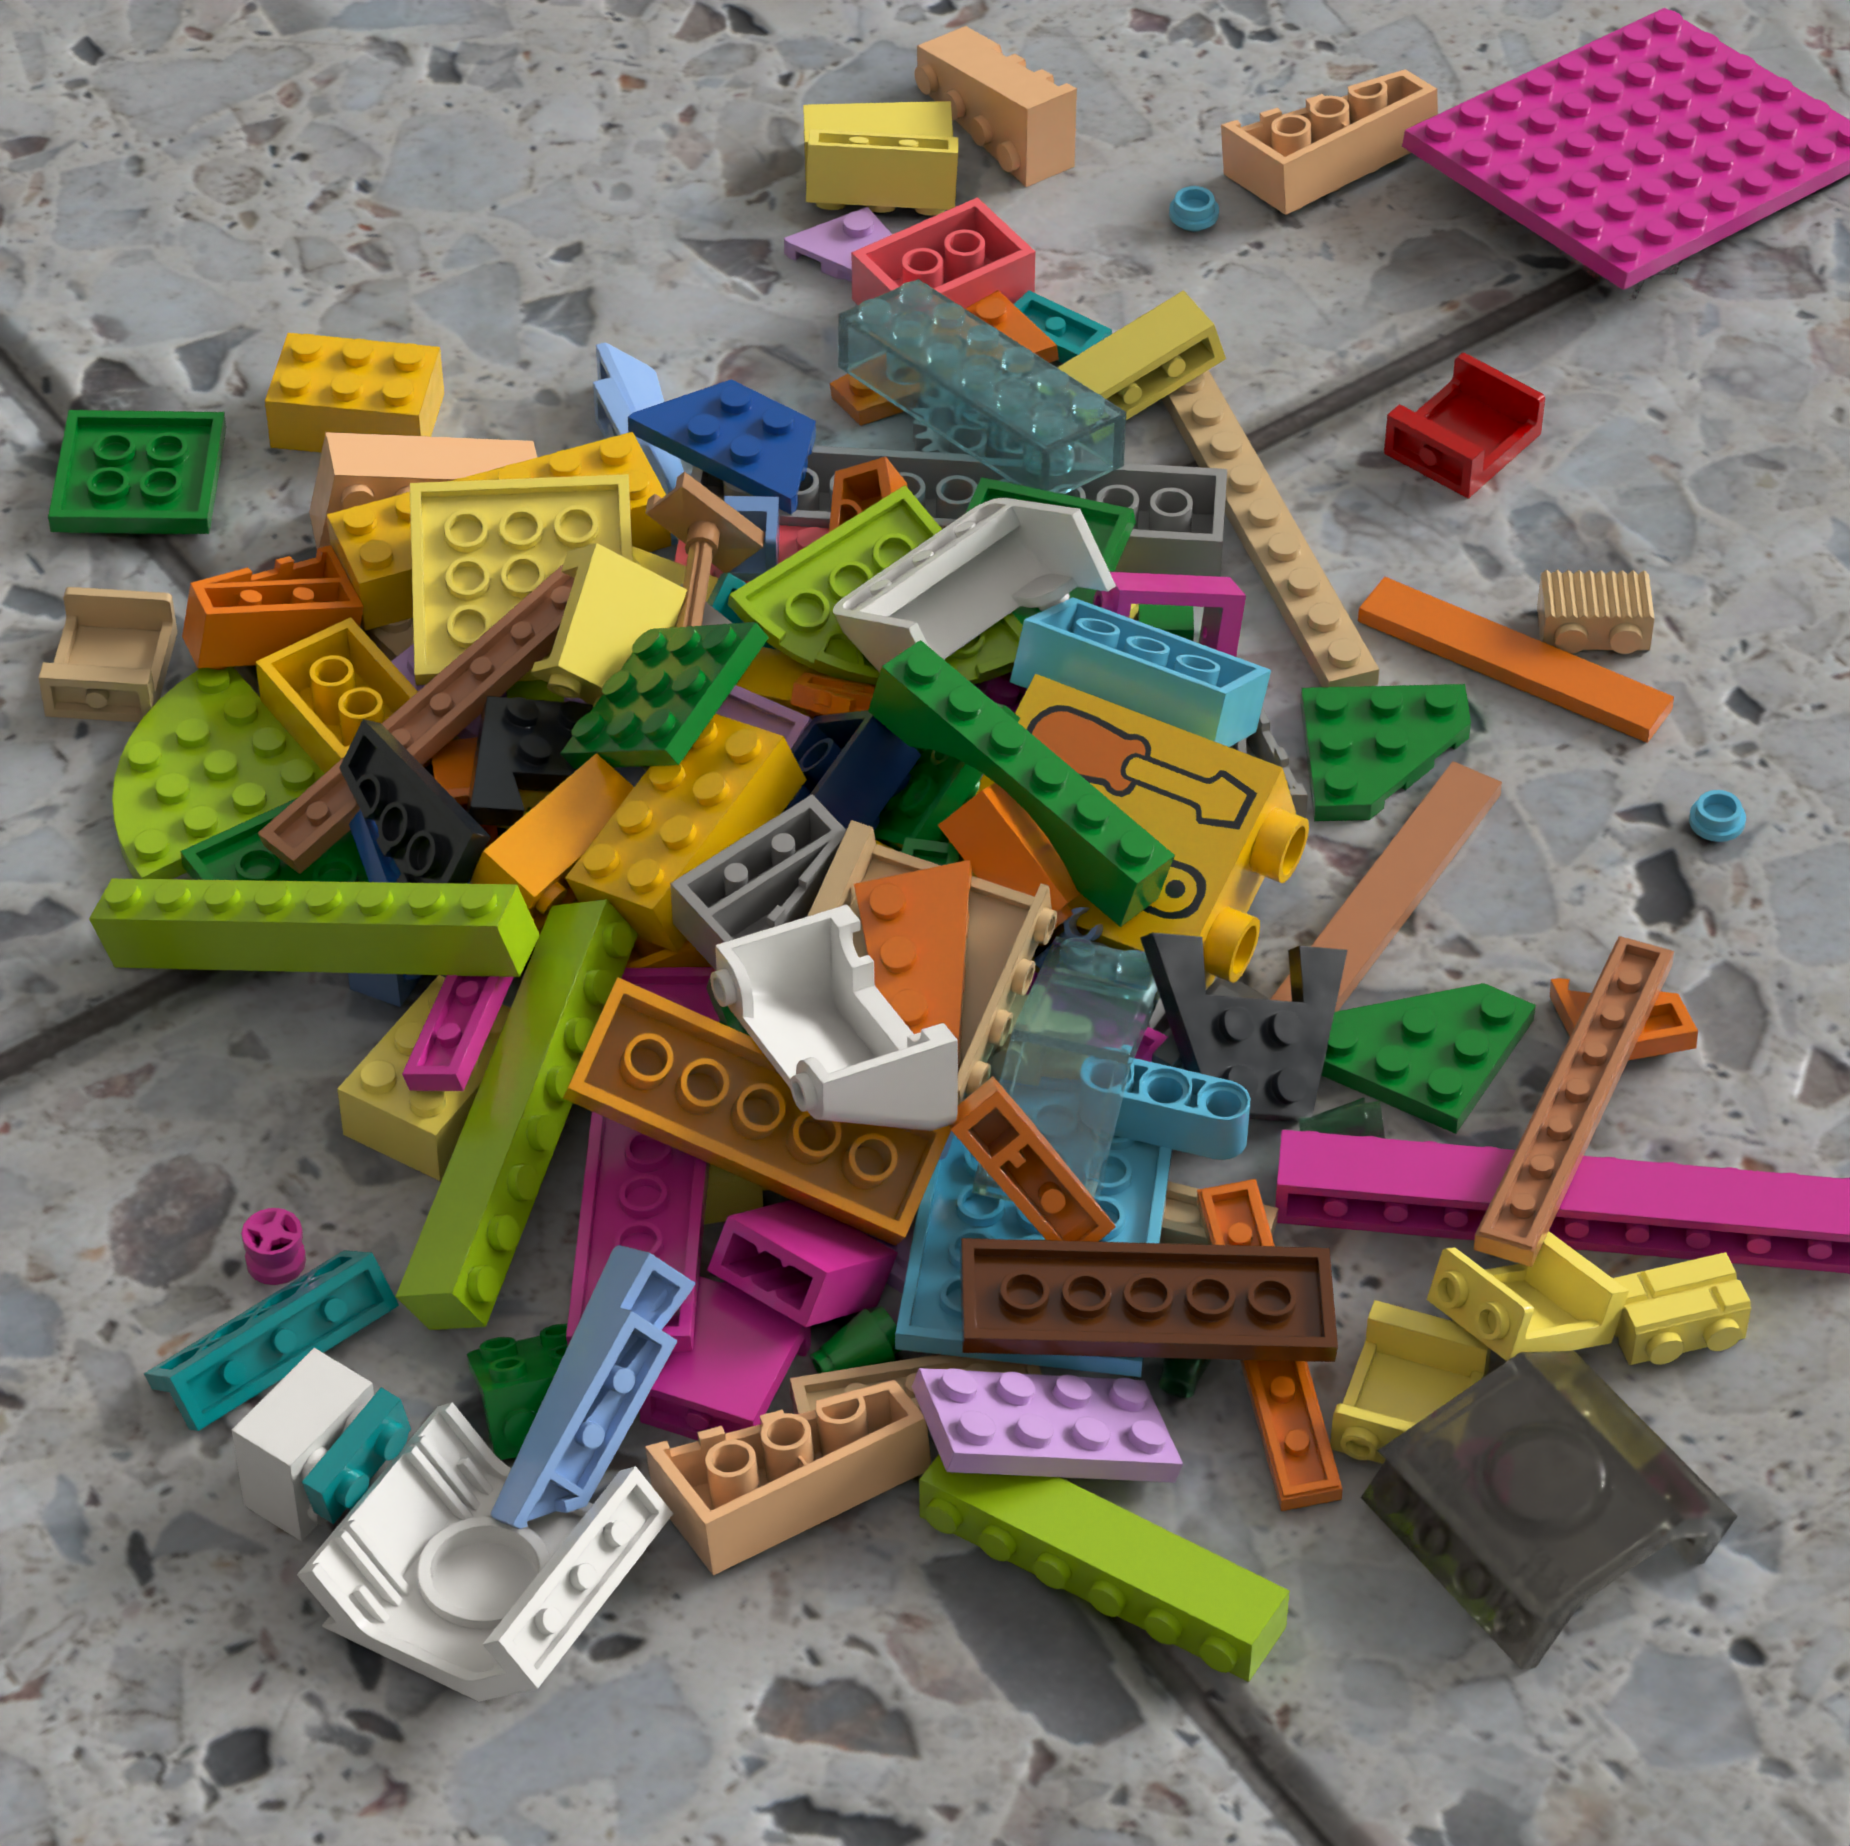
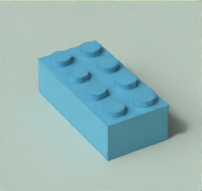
M1072 597L1024 619L1010 682L1028 689L1034 675L1038 674L1230 747L1256 733L1271 670Z

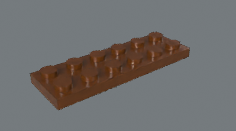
M961 1238L962 1353L1335 1362L1338 1341L1330 1248Z

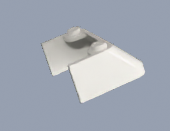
M997 498L974 507L846 595L834 606L833 613L843 633L880 673L881 667L920 640L941 658L945 659L1020 606L1029 608L1039 607L1040 611H1044L1068 600L1070 597L1069 592L1076 587L1108 592L1116 585L1080 509L1010 498Z

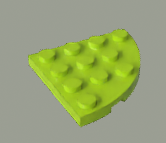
M904 485L729 595L728 606L744 623L756 622L769 637L766 642L793 660L834 678L876 685L880 673L843 633L833 613V608L846 595L934 536L942 528L907 486ZM1011 612L944 660L972 684L988 681L1013 671L1023 625Z
M234 667L220 670L199 668L176 684L142 718L129 737L120 756L113 785V815L121 854L134 879H174L187 873L182 866L180 851L298 798L325 774L261 702L259 695Z

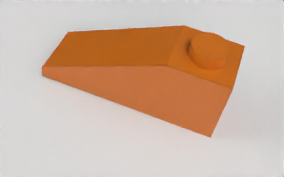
M993 1076L958 1105L957 1120L954 1124L949 1125L950 1130L1046 1240L1099 1242L1116 1228L1112 1220L1039 1129Z

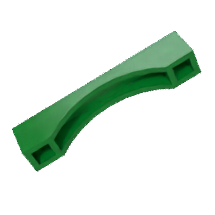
M918 641L881 667L868 712L909 747L931 749L952 756L979 770L1003 788L1026 810L1048 837L1065 864L1077 891L1119 927H1122L1159 898L1175 855L924 642Z

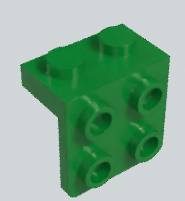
M556 1324L546 1327L540 1331V1336L517 1341L512 1337L492 1338L481 1343L480 1349L470 1351L467 1354L469 1369L482 1395L491 1450L500 1460L517 1457L568 1347L566 1339L567 1324Z

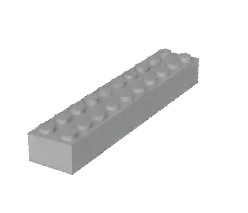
M814 445L812 453L807 457L808 468L804 482L801 481L796 511L791 515L779 509V525L829 528L835 471L887 457L907 482L908 489L942 529L965 514L979 481L983 477L1132 508L1136 523L1115 572L1221 577L1227 469ZM695 466L692 468L691 477L723 501L724 496H753Z

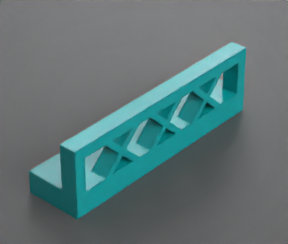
M343 1250L144 1373V1376L152 1390L169 1392L189 1430L199 1431L283 1379L313 1348L322 1353L326 1352L398 1307L399 1303L372 1252Z

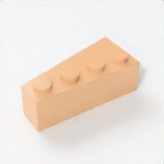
M967 26L917 45V68L914 75L921 92L929 95L934 101H951L952 120L959 123L971 135L977 145L983 146L999 162L1003 170L1010 172L1025 187L1075 167L1077 88L1068 83L1057 86L1054 84L1052 74L1043 69L1035 72L1027 69L1024 58L1015 53L1006 57L1003 55L999 44Z
M1404 69L1348 86V95L1324 96L1321 94L1305 99L1306 108L1282 114L1278 107L1261 112L1260 121L1241 127V123L1238 120L1221 124L1224 175L1285 215L1297 211L1303 206L1331 192H1335L1341 187L1369 173H1373L1407 154H1411L1410 151L1402 147L1404 132L1406 129L1438 114L1437 88Z
M326 432L309 510L316 548L330 545L327 514L410 492V483L447 482L537 458L534 442Z
M895 1379L816 1400L815 1410L801 1414L784 1413L782 1409L760 1415V1425L726 1434L722 1426L697 1432L698 1441L674 1448L669 1447L667 1440L645 1446L651 1486L674 1513L670 1517L672 1523L713 1576L925 1473L931 1465L927 1423L921 1410Z

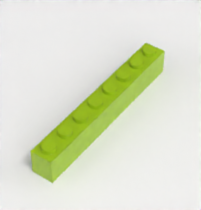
M112 878L89 917L115 968L520 977L540 936L517 884Z
M607 899L551 906L395 1296L429 1330L487 1326L573 1104L563 1099L564 1094L617 977L621 978L638 936V933Z

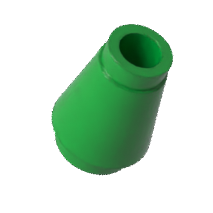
M882 1306L871 1312L864 1308L820 1346L819 1350L810 1354L811 1362L817 1373L896 1361L895 1354L902 1351L895 1349L897 1326Z

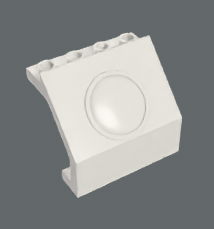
M451 1402L437 1406L407 1442L399 1455L386 1467L297 1576L330 1615L322 1624V1627L480 1702L538 1689L674 1513L635 1466L620 1470L594 1504L588 1502L586 1507L568 1513L553 1512L527 1521L528 1526L521 1529L502 1523L491 1516V1511L510 1473L511 1467L503 1463L492 1452L454 1403Z

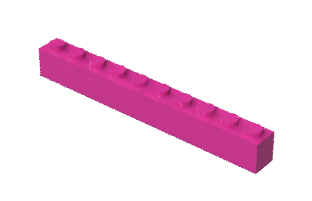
M1282 1130L1275 1207L1278 1208L1277 1223L1474 1240L1476 1231L1515 1150L1499 1149L1492 1146L1476 1147L1442 1144L1433 1141L1419 1142L1384 1139L1375 1136L1362 1137L1319 1133L1316 1131ZM1583 1156L1549 1232L1576 1250L1689 1260L1726 1252L1731 1263L1850 1274V1178L1740 1170L1732 1167L1694 1166L1674 1162L1637 1161L1615 1157Z

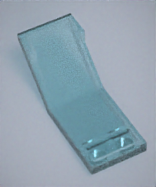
M1056 936L1013 1027L999 1084L1030 1118L1097 1202L1104 1187L1107 1158L1129 1070L1160 995L1145 952L1140 950L1123 951L1095 945L1083 938L1067 939ZM978 1163L972 1193L1013 1202L982 1165Z

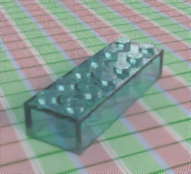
M917 279L906 282L892 291L876 298L865 300L860 305L838 314V367L1013 484L1066 494L1124 466L1126 412L921 280Z

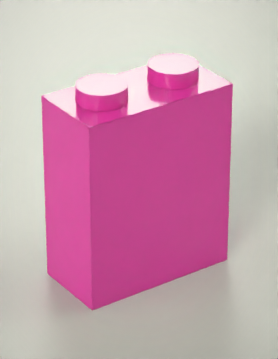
M793 1200L727 1216L707 1271L800 1325L809 1327L862 1311L864 1308L876 1307L898 1252L854 1227Z

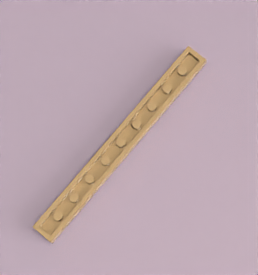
M1207 370L1162 398L1161 400L1198 466L1201 468L1227 469L1225 514L1321 686L1354 687L1378 685L1379 667L1210 371Z

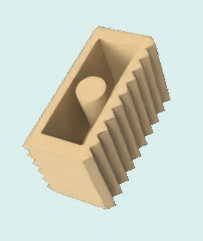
M1545 570L1541 573L1537 601L1541 642L1570 654L1582 650H1613L1620 654H1629L1637 650H1650L1655 618L1650 579L1646 571L1637 574L1633 570L1627 574L1622 570L1616 574L1611 570L1605 574L1602 570L1597 573H1593L1591 570L1583 573L1578 570L1573 574L1567 570L1562 574L1559 570L1553 573Z

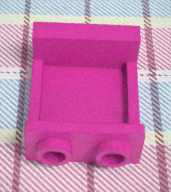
M699 1276L692 1352H671L640 1408V1422L697 1441V1432L722 1426L726 1434L760 1425L759 1416L766 1414L795 1356L804 1357L807 1355L811 1347V1326L804 1327L728 1282H716Z

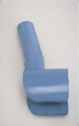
M1079 907L1071 910L1073 915L1063 922L1064 931L1059 935V938L1034 958L1035 964L1040 969L1044 970L1064 951L1073 947L1077 942H1091L1100 937L1103 932L1102 924L1093 927L1087 935H1082L1077 929L1076 923L1078 918L1090 909L1089 907Z

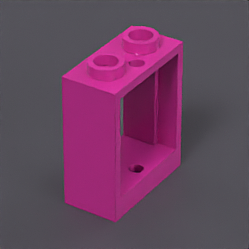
M1110 572L1116 586L1108 592L1097 590L1095 593L1093 605L1128 618L1130 616L1131 604L1204 607L1199 644L1235 657L1237 656L1246 595L1230 577Z

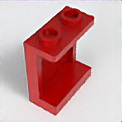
M1462 352L1454 360L1452 380L1416 412L1399 404L1387 414L1384 454L1469 499L1541 435L1545 396L1530 386Z

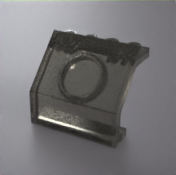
M1575 1351L1520 1352L1380 1448L1378 1452L1386 1460L1360 1497L1520 1669L1537 1667L1570 1618L1586 1600L1668 1543L1690 1565L1704 1564L1738 1517Z

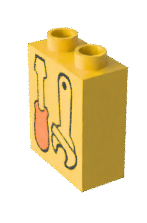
M1035 674L1015 712L1021 718L1018 723L1175 855L1159 898L1122 927H1119L1082 894L1068 904L1071 910L1079 907L1090 908L1078 918L1076 923L1078 931L1082 935H1087L1093 927L1102 924L1103 932L1098 939L1094 940L1095 942L1103 943L1112 950L1143 963H1148L1140 937L1152 932L1199 936L1203 940L1206 990L1212 985L1215 977L1231 983L1236 982L1246 970L1253 956L1260 932V920L1247 914L1265 877L1280 883H1285L1291 877L1301 859L1308 837L1309 821L1304 817L1296 815L1283 767ZM983 774L976 795L995 782ZM1063 923L1054 929L1046 945L1039 943L1038 946L1046 949L1059 938V935L1064 931ZM1067 950L1064 951L1061 955L1065 956Z

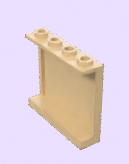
M851 820L808 916L847 904L859 918L861 926L860 931L853 933L854 948L859 958L866 956L868 952L854 884L941 865L878 845L875 841L873 827ZM974 876L971 878L968 905L969 926L965 953V990L963 993L961 1017L962 1038L960 1069L958 1071V1105L989 1080L991 1065L987 1063L994 1045L1002 1047L1007 1040L1013 1022V1013L1009 1012L1016 994L1024 996L1030 987L1035 972V962L1031 961L1039 943L1046 945L1053 934L1057 921V911L1052 910L1048 885L1041 883L1034 897Z

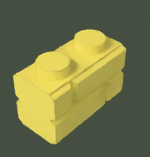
M1726 1252L1613 1278L1629 1290L1614 1334L1615 1337L1619 1338V1346L1629 1365L1651 1361L1657 1365L1667 1364L1685 1352L1706 1347L1712 1351H1722L1734 1346L1740 1339L1746 1338L1751 1303L1741 1281L1737 1280L1736 1271Z

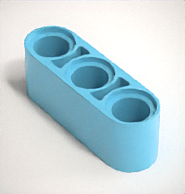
M1115 1053L1095 1054L1086 1059L1081 1066L1078 1115L1081 1122L1090 1129L1218 1160L1234 1158L1241 1154L1247 1146L1251 1098L1248 1091L1236 1082Z

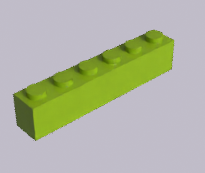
M938 1454L919 1479V1517L927 1520L936 1530L945 1534H955L981 1547L991 1558L998 1561H1008L1036 1575L1045 1585L1054 1589L1062 1588L1090 1602L1099 1612L1111 1617L1118 1616L1146 1630L1152 1638L1160 1643L1174 1644L1201 1658L1209 1667L1218 1672H1229L1249 1682L1286 1629L1290 1590L1061 1477L946 1472L941 1457Z

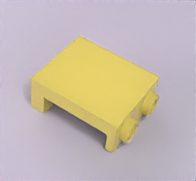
M598 543L567 551L561 572L575 579L552 652L548 659L534 662L531 671L533 676L547 682V689L554 694L566 698H580L594 706L603 695L602 688L605 682L612 675L620 671L632 655V646L639 636L653 628L676 627L678 615L687 589Z
M1548 1231L1532 1267L1519 1263L1484 1270L1457 1248L1443 1249L1426 1300L1510 1363L1612 1343L1629 1290Z
M1374 1300L1367 1319L1364 1346L1343 1403L1337 1404L1333 1413L1330 1439L1331 1449L1345 1453L1357 1460H1371L1406 1470L1415 1476L1432 1477L1450 1482L1453 1456L1462 1447L1489 1370L1491 1349L1455 1321Z

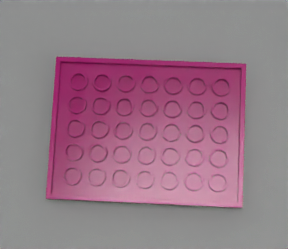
M1662 8L1406 129L1402 147L1623 290L1850 174L1849 119L1832 110L1824 101L1814 99L1796 88L1786 78L1779 77L1758 65L1753 58L1740 54L1722 43L1715 35L1704 32L1684 20L1679 13L1666 8Z

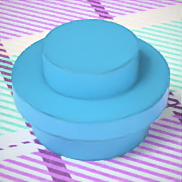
M1189 186L1182 188L1176 193L1169 206V217L1175 225L1187 231H1201L1217 222L1219 205L1215 201L1213 193L1208 189L1199 186Z
M1711 790L1702 794L1692 805L1689 823L1693 831L1700 837L1710 841L1724 842L1735 839L1743 832L1746 814L1740 800L1734 794L1724 790Z

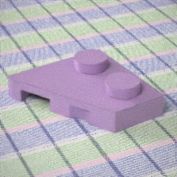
M868 207L785 237L784 254L795 261L802 254L821 262V272L837 279H846L852 282L851 252L888 237L892 233Z

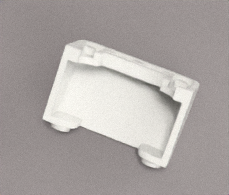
M847 904L716 945L717 971L711 973L710 980L717 1002L722 1007H729L790 1087L793 1099L802 1112L808 1111L813 1118L818 1120L933 1131L954 1124L957 1120L958 1040L944 1023L922 1029L920 1033L913 1034L874 985V960L869 955L858 957L853 945V933L861 930L860 920Z

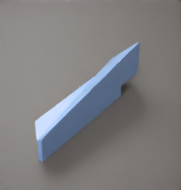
M605 342L596 345L598 381L593 382L595 421L603 437L606 439L628 433V416L630 414L663 403L664 399L657 374L653 368ZM636 437L667 495L675 489L677 477L684 472L681 460ZM671 533V545L678 544V538Z
M617 1245L612 1250L491 1511V1516L494 1519L521 1529L528 1526L527 1521L556 1511L568 1513L587 1506L677 1343L676 1339L663 1332L662 1329L690 1294L696 1284L695 1282L649 1252Z

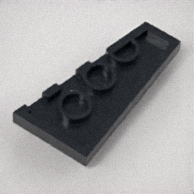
M363 719L339 769L364 818L374 820L377 825L379 837L376 841L383 855L393 858L401 872L397 882L467 884L491 836L381 723Z

